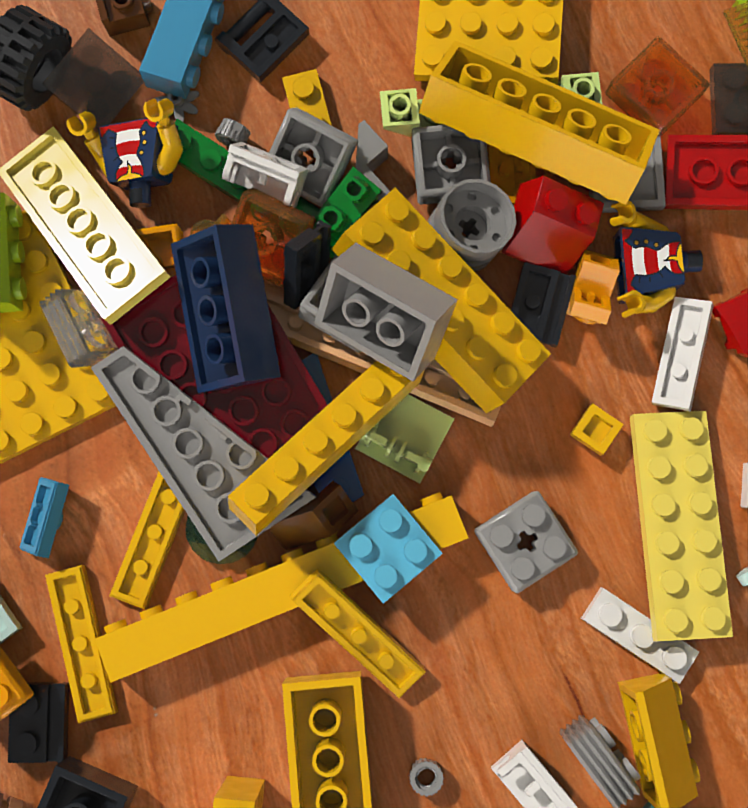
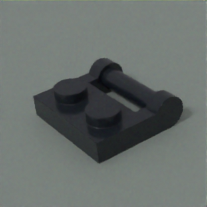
M257 0L227 32L222 31L215 37V41L226 54L231 55L261 83L310 33L309 27L279 0ZM267 12L272 13L273 15L242 46L237 43Z

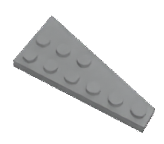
M121 347L91 367L218 562L317 497L306 489L256 536L229 509L227 496L266 462L268 458L127 347Z

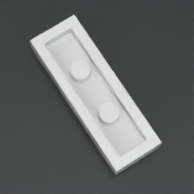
M683 297L674 298L652 398L653 405L691 412L714 307L712 301Z
M600 587L581 617L583 621L661 673L671 677L678 684L681 683L699 654V651L682 640L653 641L651 619L602 587Z

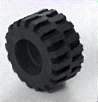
M17 5L15 8L7 10L3 16L1 15L0 97L25 111L35 110L47 102L60 86L70 63L72 38L69 35V31L28 6Z

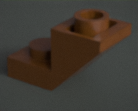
M334 481L330 482L307 505L302 506L269 528L284 549L288 550L331 537L358 512V509L340 484Z

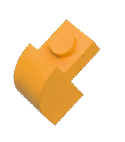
M585 250L580 257L574 274L576 278L566 315L573 316L578 321L586 324L602 323L607 325L611 314L610 297L620 272L618 258Z

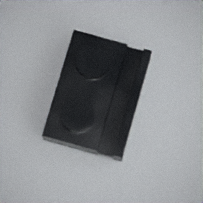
M321 220L316 222L314 230L311 228L306 229L297 237L289 240L285 245L283 253L285 257L283 279L284 304L294 310L300 307V303L330 262L332 226Z
M524 262L511 311L541 343L556 348L576 275H566L554 269Z
M27 682L34 693L33 696L9 714L8 763H46L52 761L60 763L68 756L69 682Z

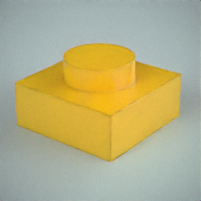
M592 403L570 436L602 456L624 424Z

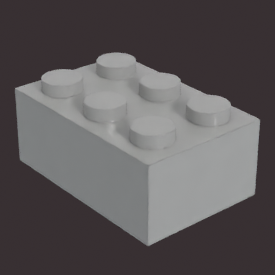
M355 243L331 262L314 324L414 382L435 359L458 299L360 244Z

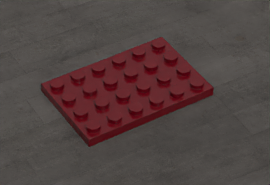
M176 275L165 281L113 324L110 325L101 318L118 349L123 346L130 349L268 459L328 405L269 304L268 309L272 321L281 377L205 393L197 392Z

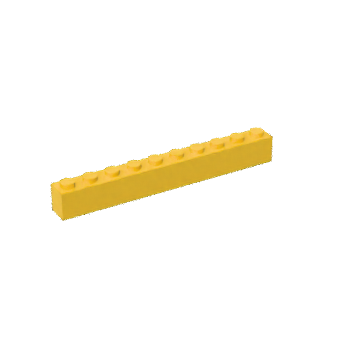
M441 492L421 499L422 507L409 512L439 549L469 538L452 495L443 499ZM334 534L331 537L316 541L317 550L303 554L302 548L280 556L282 564L268 568L267 562L245 570L247 574L245 579L234 583L232 577L229 576L210 584L212 589L210 593L198 597L195 590L175 598L177 606L163 611L160 604L140 612L141 620L128 625L126 619H122L104 627L106 634L95 638V642L111 683L297 608L298 606L291 600L290 595L317 568L340 589L364 580L335 546L334 543L338 540L337 534Z

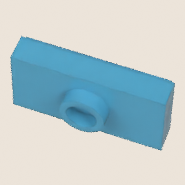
M40 477L20 543L21 550L38 557L49 558L56 531L63 521L62 510L70 485Z

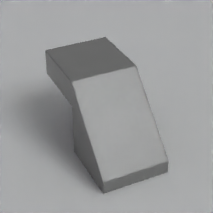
M363 120L358 124L356 169L383 190L382 194L374 202L373 205H375L390 192L373 173L378 166L388 159V145Z

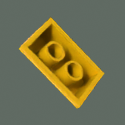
M663 673L620 681L618 686L637 771L641 777L639 780L642 794L654 808H681L698 797L696 783L700 782V774L695 760L689 757L687 744L691 743V734L686 721L681 720L678 705H682L680 688L676 681L672 682V678Z

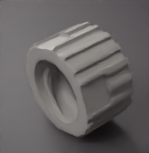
M224 118L214 135L219 142L229 147L230 144L239 142L247 144L251 133L244 125L237 121Z
M425 757L416 760L412 764L409 780L416 793L428 797V795L432 796L441 789L444 776L442 768L437 764V761ZM424 769H430L435 773L433 782L427 786L421 784L417 778L419 772Z

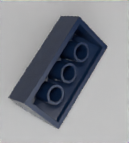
M216 224L172 243V254L197 392H211L281 377L253 225Z

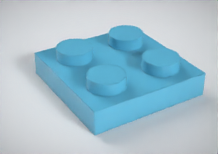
M394 494L334 543L383 604L443 554Z

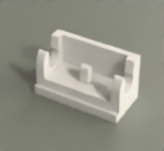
M244 142L230 144L222 173L223 180L241 185L282 202L291 208L297 206L309 171L308 168Z
M523 740L519 741L491 766L494 773L524 808H578Z

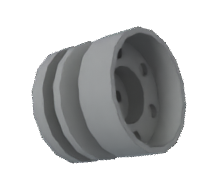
M466 179L454 184L446 192L427 222L474 272H478L484 269L512 238L516 227V214L508 195L497 185L483 179Z

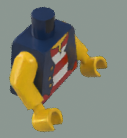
M153 98L145 102L143 108L147 118L100 126L97 133L93 130L96 126V118L90 112L84 111L79 114V118L72 116L67 120V127L72 134L76 136L84 135L86 137L84 143L109 183L129 190L131 207L146 208L152 206L151 188L169 185L172 182L173 171L183 153L178 126L175 125L174 120L169 119V116L173 114L174 104L167 98L160 101Z
M628 200L626 205L620 202L611 204V208H615L619 216L610 218V224L612 226L622 224L625 226L620 227L613 236L614 257L619 259L620 267L617 278V301H619V304L626 303L628 306V310L622 312L621 315L623 318H626L633 314L654 313L675 297L676 291L685 284V273L702 271V252L700 250L682 251L679 233L670 232L667 226L637 212L631 201Z

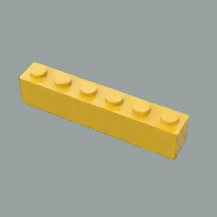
M378 361L374 362L227 496L229 509L257 536L421 382L424 371L413 382Z

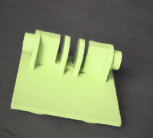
M408 394L359 440L355 449L420 484L454 418Z

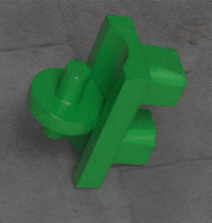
M352 167L312 220L315 222L321 220L331 225V236L338 241L341 235L371 208L383 190L364 176L358 169Z

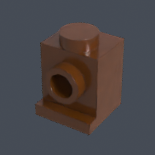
M96 0L101 21L110 37L150 26L147 12L153 11L150 0Z

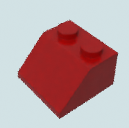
M546 176L520 183L514 204L516 227L512 238L502 248L501 253L520 261L554 269L567 275L595 239L604 203Z

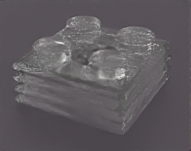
M56 289L55 293H50V297H45V301L39 302L70 367L94 366L118 350L101 320L103 317L82 289Z

